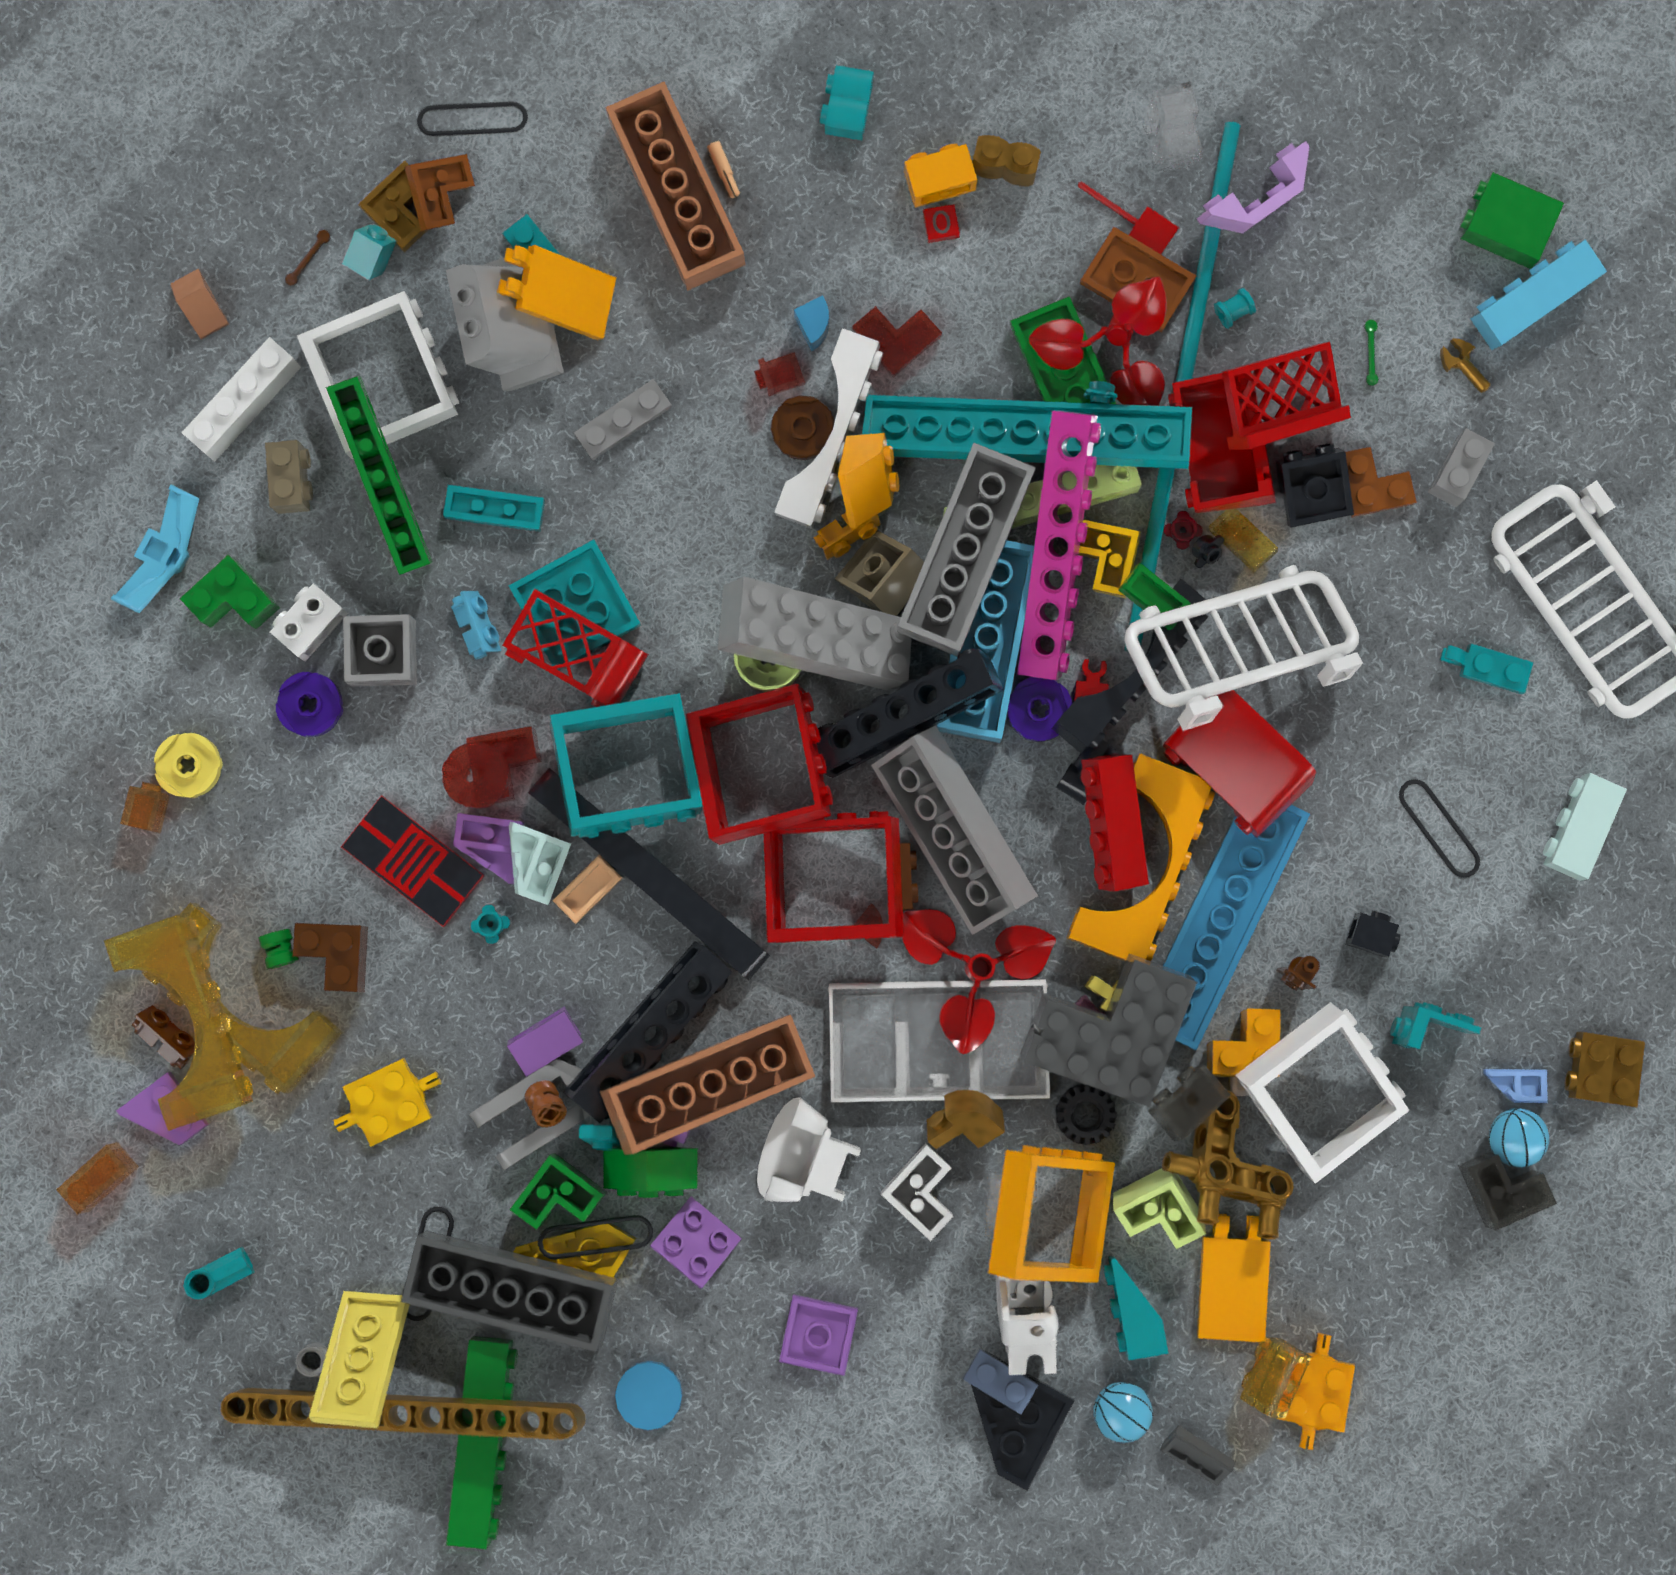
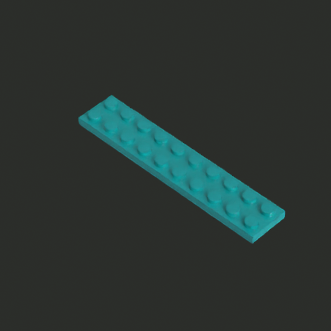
M868 395L862 435L885 433L887 446L893 447L894 457L967 460L973 443H976L1021 462L1045 463L1052 411H1066L1097 415V423H1101V434L1099 442L1093 445L1092 456L1097 459L1096 465L1189 469L1192 407ZM1074 437L1069 439L1066 445L1067 452L1074 457L1080 453L1081 443L1078 439Z

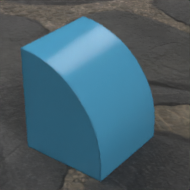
M823 295L794 309V318L811 351L823 343L829 330V310Z

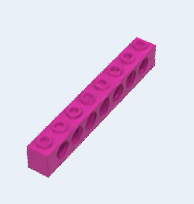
M1052 411L1018 675L1057 680L1062 677V673H1067L1070 654L1065 653L1067 640L1071 641L1074 632V621H1070L1071 608H1076L1079 590L1074 588L1076 575L1080 576L1082 571L1083 556H1079L1080 542L1084 543L1086 540L1088 527L1087 523H1083L1084 511L1085 509L1089 510L1092 500V490H1088L1089 476L1093 477L1095 474L1097 462L1096 457L1092 456L1093 445L1099 442L1101 434V423H1097V415ZM1072 437L1078 439L1081 443V451L1075 457L1071 456L1066 449L1067 442ZM1066 471L1073 472L1077 478L1076 486L1072 490L1065 488L1062 483V476ZM1062 504L1068 505L1072 510V518L1068 523L1061 521L1058 517V508ZM1057 537H1061L1067 542L1068 549L1064 555L1057 554L1053 548L1054 540ZM1052 570L1059 571L1063 576V584L1060 588L1052 586L1049 582V574ZM1047 603H1053L1057 606L1059 616L1056 620H1051L1045 615L1044 609ZM1043 635L1053 639L1055 646L1052 652H1046L1042 649L1040 640Z

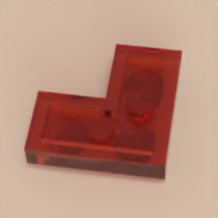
M876 306L851 327L852 332L879 341V351L883 352L881 364L893 378L942 337V332L921 309L897 330Z

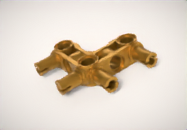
M1180 1087L1173 1088L1169 1098L1170 1106L1196 1113L1192 1157L1171 1151L1166 1152L1162 1161V1169L1166 1172L1187 1176L1196 1185L1197 1192L1200 1193L1197 1222L1209 1225L1217 1224L1220 1196L1256 1204L1260 1208L1257 1236L1263 1239L1278 1238L1280 1211L1284 1209L1286 1199L1293 1192V1181L1291 1176L1283 1170L1264 1164L1260 1166L1240 1162V1159L1236 1157L1234 1152L1235 1132L1239 1128L1240 1102L1237 1096L1229 1090L1219 1092L1205 1090L1199 1093ZM1216 1103L1220 1105L1222 1114L1218 1111ZM1210 1167L1215 1172V1178L1210 1173ZM1270 1182L1274 1186L1275 1193L1270 1188Z

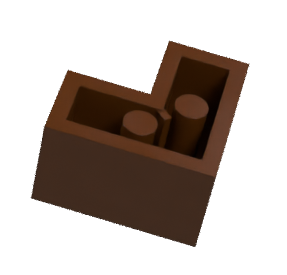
M295 923L293 956L326 958L324 991L365 992L367 926Z

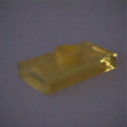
M1237 509L1226 510L1209 525L1208 530L1214 536L1221 535L1224 538L1223 544L1254 573L1278 552V547Z

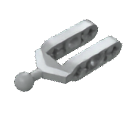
M623 1057V1060H622L623 1066H625L624 1057ZM557 1058L483 1104L469 1115L477 1128H480L523 1101L526 1090L532 1084L542 1080L553 1082L561 1077L565 1085L568 1086L582 1069ZM575 1105L567 1110L565 1118L557 1125L540 1127L495 1157L503 1170H506L579 1124L590 1115L579 1105Z

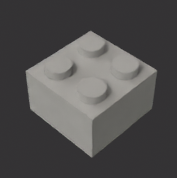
M409 614L343 616L344 682L352 687L417 685L416 620Z

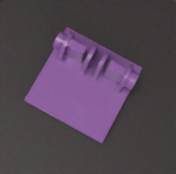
M690 1196L650 1247L702 1289L741 1238Z

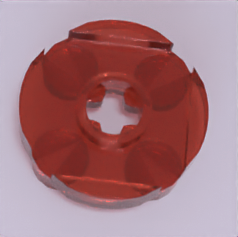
M470 742L457 747L451 752L442 766V781L446 792L455 802L467 808L484 809L501 800L507 790L510 779L508 762L501 752L483 742ZM473 767L477 770L484 769L485 773L481 776L483 782L477 784L475 781H468V777L471 774L469 770Z

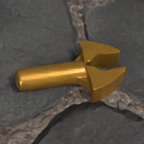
M1452 338L1450 343L1459 351V357L1451 356L1450 352L1443 346L1440 350L1444 370L1448 372L1451 368L1460 369L1480 393L1487 391L1491 384L1470 361V352L1475 349V346L1464 340Z

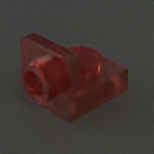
M795 352L766 362L764 358L758 359L759 369L755 370L754 374L759 389L766 388L768 396L805 385Z

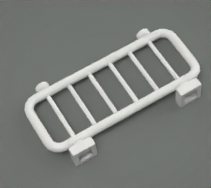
M1594 481L1579 492L1582 497L1581 499L1570 487L1550 485L1509 511L1494 524L1491 532L1492 543L1499 554L1493 560L1502 573L1505 574L1511 570L1593 687L1587 693L1597 707L1605 704L1618 717L1635 718L1676 692V676L1630 706L1621 704L1612 690L1670 651L1676 657V632L1671 628L1593 518L1592 514L1598 519L1615 508V505L1598 481ZM1560 497L1568 504L1572 513L1513 552L1505 540V531L1510 526L1552 498ZM1577 517L1592 539L1532 578L1518 559V556ZM1596 544L1610 566L1551 605L1537 586V583ZM1615 571L1629 590V593L1570 632L1555 610ZM1634 597L1648 619L1591 658H1588L1574 637ZM1653 624L1667 646L1607 685L1593 663Z
M1291 565L1279 572L1280 579L1160 613L1157 606H1150L1139 614L1141 619L1131 623L1126 629L1124 637L1126 648L1148 692L1156 702L1170 708L1185 705L1186 708L1177 719L1183 731L1213 721L1223 708L1217 696L1218 694L1325 662L1326 666L1317 677L1323 687L1350 679L1363 664L1357 652L1349 654L1355 650L1359 643V633L1336 588L1327 576L1317 571L1299 573L1296 565ZM1312 583L1320 587L1346 635L1345 642L1333 646L1330 645L1299 586ZM1294 589L1324 646L1323 649L1303 654L1272 594ZM1266 596L1297 657L1275 662L1245 602ZM1239 605L1269 663L1268 666L1251 671L1247 670L1217 610ZM1211 613L1241 674L1222 680L1219 679L1189 621L1190 618ZM1180 621L1184 623L1213 680L1212 683L1191 689L1160 627ZM1154 629L1185 691L1169 694L1162 689L1138 642V635L1140 633Z

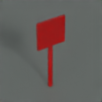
M1078 183L1080 189L1134 224V227L1128 234L1129 236L1159 254L1163 253L1179 229L1178 226L1148 206L1140 218L1136 219L1085 183Z

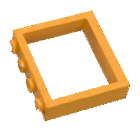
M1023 1145L1022 1151L1006 1150L988 1274L1013 1280L1098 1283L1115 1163L1102 1160L1103 1154L1088 1151L1060 1150L1048 1147L1039 1148ZM1037 1166L1083 1170L1070 1263L1024 1261Z

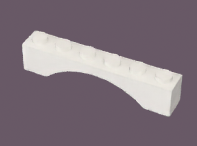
M842 328L831 357L839 392L838 411L833 430L824 448L815 460L801 473L785 482L774 512L776 516L812 529L815 522H822L827 505L822 503L826 492L832 493L837 482L838 475L834 473L837 462H841L846 436L849 431L855 432L861 415L856 410L860 400L866 402L872 383L867 382L871 370H878L882 360L883 352L879 351V341Z

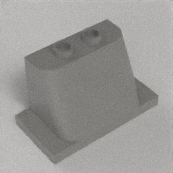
M503 257L484 265L462 264L448 269L446 274L466 365L498 374L502 390L507 392L564 373L553 323L516 310V299L497 293L500 279L507 281L508 277H512L521 281L524 268L505 262Z

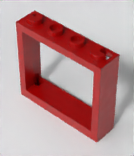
M798 684L686 714L708 836L710 840L718 845L831 816L829 805H833V797L829 786H825L823 774L827 773L826 763L823 755L818 753L816 744L820 742V733L816 723H812L810 714L811 711H814V704L811 694L809 692L806 693ZM795 704L815 804L728 827L710 727Z
M870 811L869 818H857V813H838L835 820L821 818L763 833L767 943L904 937L899 818L889 816V811ZM885 829L889 924L786 928L782 835Z

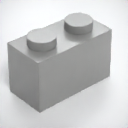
M1467 428L1464 429L1456 437L1428 493L1454 507L1459 506L1467 498L1495 443Z

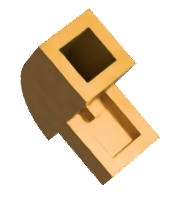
M957 1090L944 1095L945 1108L935 1112L927 1119L928 1143L935 1149H938L962 1133L978 1148L1005 1133L1003 1110L987 1095L974 1090Z

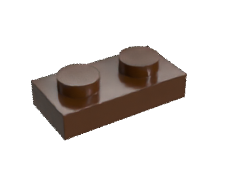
M900 843L903 911L913 909V903H918L917 883H912L911 870H917L916 850L910 851V843Z

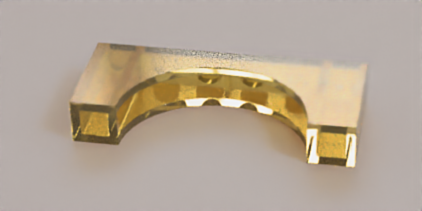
M190 902L139 959L137 963L144 968L141 973L153 984L157 985L160 983L168 990L166 996L176 1005L181 1007L184 1004L193 1012L190 1017L203 1028L209 1026L217 1034L215 1039L219 1044L228 1050L231 1048L236 1050L241 1055L239 1061L252 1072H255L257 1069L266 1078L263 1082L277 1094L280 1092L284 1094L291 1093L343 1032L320 1011H312L301 1022L279 1030H268L252 1026L232 1014L217 996L209 974L208 960L211 944L222 924L202 906Z
M189 912L178 914L103 940L114 972L133 969L146 971L160 977L176 990L191 1015L195 1033V1049L191 1066L183 1081L172 1092L157 1099L168 1131L253 1101L251 1096L253 1094L252 1083L244 1075L241 1066V1051L233 1043L230 1034L232 1029L230 1019L226 1013H223L219 1002L221 999L220 989L217 983L212 981L208 969L210 968V960L206 951L201 949L198 940L199 927L195 919L191 918Z

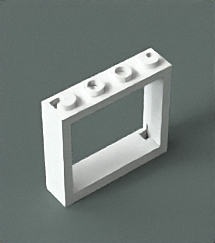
M405 291L297 335L344 451L351 459L354 458L326 387L334 385L318 344L394 312L403 311L441 403L381 427L386 443L390 444L458 415L455 405L459 404L458 396L453 386H446L443 376L448 374L441 357L434 358L430 348L435 346L434 339L428 327L422 329L418 318L423 317V313L416 298L410 300Z
M1331 1002L1235 1075L1297 1166L1315 1184L1410 1111L1402 1100L1406 1096L1403 1090L1395 1081L1390 1082L1386 1076L1390 1073L1387 1066L1379 1057L1374 1058L1370 1052L1374 1047L1369 1039L1362 1032L1358 1034L1354 1028L1357 1021L1347 1009L1341 1011ZM1340 1029L1385 1096V1099L1311 1155L1264 1086Z

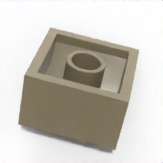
M876 531L874 535L866 539L836 576L835 580L871 609L897 616L910 598L924 561L911 548Z

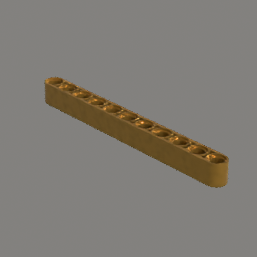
M245 1388L228 1394L221 1403V1414L224 1419L237 1424L564 1440L582 1430L586 1421L582 1408L572 1403L386 1394L378 1428L313 1423L309 1416L304 1415L301 1411L302 1401L308 1403L311 1411L316 1391ZM239 1398L245 1403L246 1409L244 1413L238 1409L237 1401ZM271 1399L274 1400L278 1406V1411L276 1415L273 1414L269 1409V1402ZM399 1405L403 1406L407 1411L408 1417L406 1421H402L397 1415ZM431 1407H435L439 1411V1423L434 1422L430 1418L429 1412ZM464 1408L471 1411L473 1415V1423L471 1425L464 1422L462 1418ZM496 1410H500L505 1414V1426H500L496 1422L494 1416ZM529 1411L534 1412L539 1417L540 1423L538 1428H534L529 1424L527 1419ZM562 1413L568 1414L572 1418L573 1426L571 1430L562 1426L560 1421Z

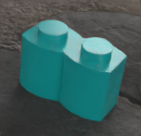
M836 65L834 75L828 74L825 93L831 95L829 104L822 105L820 124H825L826 135L863 141L874 81V71Z

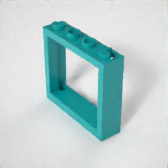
M680 693L550 715V730L571 837L579 835V838L589 837L590 839L598 836L599 832L612 830V833H624L632 829L631 826L644 824L646 828L663 825L664 820L677 818L678 822H686L687 819L696 818V815L701 814L703 804ZM673 716L689 799L580 818L564 734Z

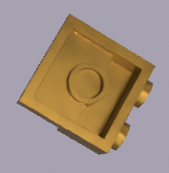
M1576 1032V1038H1572L1569 1044V1056L1573 1058L1572 1071H1568L1565 1077V1089L1569 1091V1098L1638 1108L1645 1042Z

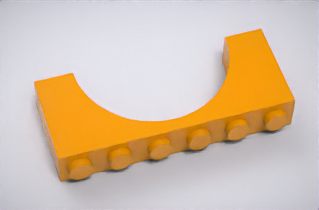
M1140 753L1136 756L1133 763L1137 793L1153 806L1164 824L1169 846L1165 872L1156 888L1145 899L1132 907L1107 912L1078 907L1066 937L1069 940L1125 962L1128 954L1148 961L1152 960L1157 947L1156 944L1152 943L1157 931H1163L1169 914L1164 913L1168 900L1172 902L1175 900L1180 888V883L1176 882L1179 871L1187 869L1192 853L1187 850L1192 839L1197 841L1203 828L1204 822L1199 821L1203 809L1209 810L1215 796V792L1211 791V787L1199 776Z

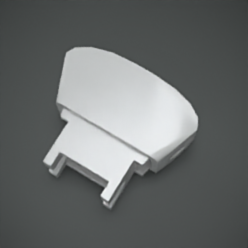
M801 1097L793 1098L783 1106L768 1133L758 1165L757 1183L759 1193L765 1198V1201L800 1202L801 1196H809L812 1190L843 1201L845 1192L835 1188L847 1153L859 1157L861 1149L858 1146L830 1137L831 1129L826 1127L828 1120Z
M996 1275L997 1311L1001 1339L1008 1356L1009 1375H1026L1027 1359L1034 1354L1043 1358L1045 1374H1055L1056 1335L1059 1324L1054 1307L1049 1306L1053 1296L1050 1281L1013 1280ZM1031 1284L1036 1288L1034 1292L1026 1293L1023 1290L1024 1287ZM1010 1294H1016V1297L1011 1298ZM1044 1306V1313L1015 1315V1309L1011 1308Z

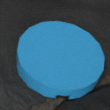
M654 1361L640 1362L628 1369L619 1380L615 1394L617 1409L624 1420L635 1428L644 1430L661 1428L672 1421L680 1409L683 1396L681 1382L674 1372L663 1363Z

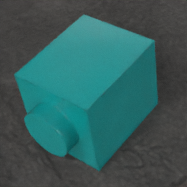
M369 224L359 228L353 234L342 264L368 280L378 277L384 273L397 240L387 235L388 232L377 225Z

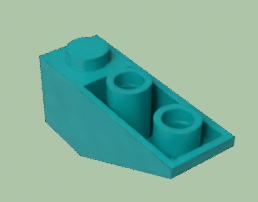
M1108 1256L1109 1265L1104 1266V1274L1107 1286L1113 1285L1115 1298L1110 1299V1308L1113 1319L1119 1318L1121 1332L1115 1333L1119 1353L1125 1352L1128 1360L1169 1354L1162 1318L1116 1258Z

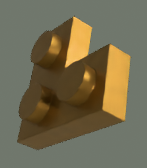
M405 160L358 204L378 226L388 232L387 235L397 240L396 245L404 253L427 232V230L421 231L419 220L407 209L413 202V197L405 171V166L409 164Z

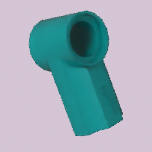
M240 1247L199 1269L191 1271L184 1279L183 1286L189 1297L200 1300L213 1296L216 1292L255 1273L248 1254L243 1247ZM200 1274L205 1275L209 1280V1288L205 1293L200 1292L195 1285L196 1278Z

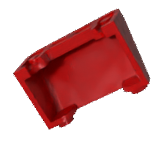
M1222 373L1172 383L1174 393L1168 394L1169 405L1172 407H1192L1189 459L1191 488L1185 489L1188 508L1194 507L1196 513L1276 503L1266 444L1252 449L1229 450L1227 437L1233 435ZM1239 374L1234 376L1236 389L1242 394L1248 380ZM1254 388L1249 400L1259 406L1256 388ZM1246 406L1241 414L1244 427L1250 424L1255 414Z
M1231 690L1217 695L1223 708L1212 722L1184 731L1179 725L1163 743V747L1166 749L1163 754L1176 767L1179 764L1185 767L1188 765L1234 809V814L1237 817L1234 823L1246 835L1252 833L1258 838L1313 784L1316 770L1297 749L1240 695Z

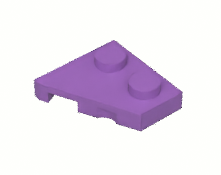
M458 813L453 846L504 879L508 884H514L509 824L511 821L524 826V822Z
M171 1072L164 1074L116 1110L120 1116L178 1145L184 1144L209 1125Z

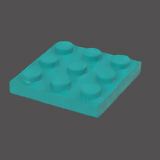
M594 539L509 585L521 610H523L534 589H537L618 637L641 626L639 619ZM537 598L531 608L534 623L553 618L550 605ZM554 608L557 617L566 615L560 610ZM527 615L526 619H527V621H528L529 624H530V620H529V617H528V615ZM572 617L558 620L563 639L582 635L577 620ZM554 622L535 626L541 645L559 641ZM583 624L585 634L594 631ZM601 634L586 637L590 653L611 642L610 639ZM583 638L564 643L569 662L581 659L587 655ZM560 644L543 648L552 666L565 663Z

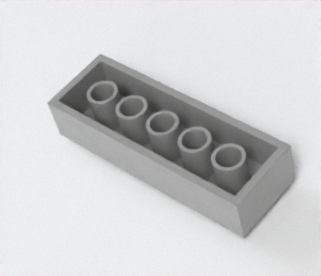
M973 443L898 624V633L952 655L958 656L960 654L1036 467Z
M742 577L723 585L718 650L889 690L901 686L909 680L911 638L897 632L901 617L748 577Z
M937 726L911 737L871 765L972 935L1038 897Z

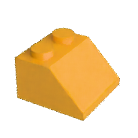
M885 433L846 436L838 478L849 528L858 527L892 506L894 492L899 491L898 473L892 471V465L894 464L893 447L887 446Z

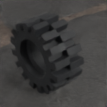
M1083 1084L1066 1090L1067 1092L1060 1097L1055 1110L1056 1122L1060 1131L1071 1141L1083 1145L1097 1144L1102 1139L1107 1138L1110 1135V1131L1114 1129L1116 1125L1115 1118H1117L1116 1106L1110 1095L1103 1090ZM1084 1101L1092 1102L1099 1112L1097 1122L1087 1128L1080 1127L1073 1118L1075 1107Z

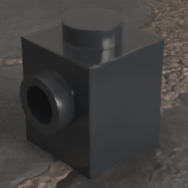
M1372 911L1371 915L1362 912L1355 913L1345 945L1381 957H1389L1390 952L1394 953L1400 942L1401 935L1397 933L1399 925L1390 922L1391 916L1380 912Z

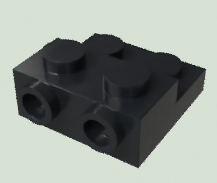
M1333 443L1315 446L1314 453L1303 455L1302 450H1292L1283 453V459L1275 460L1279 490L1283 494L1287 525L1290 528L1354 515L1346 452L1339 447L1335 448Z

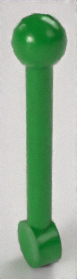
M1368 320L1364 325V329L1368 333L1369 374L1366 377V383L1370 386L1376 385L1379 380L1375 374L1374 332L1377 330L1378 324L1374 320Z

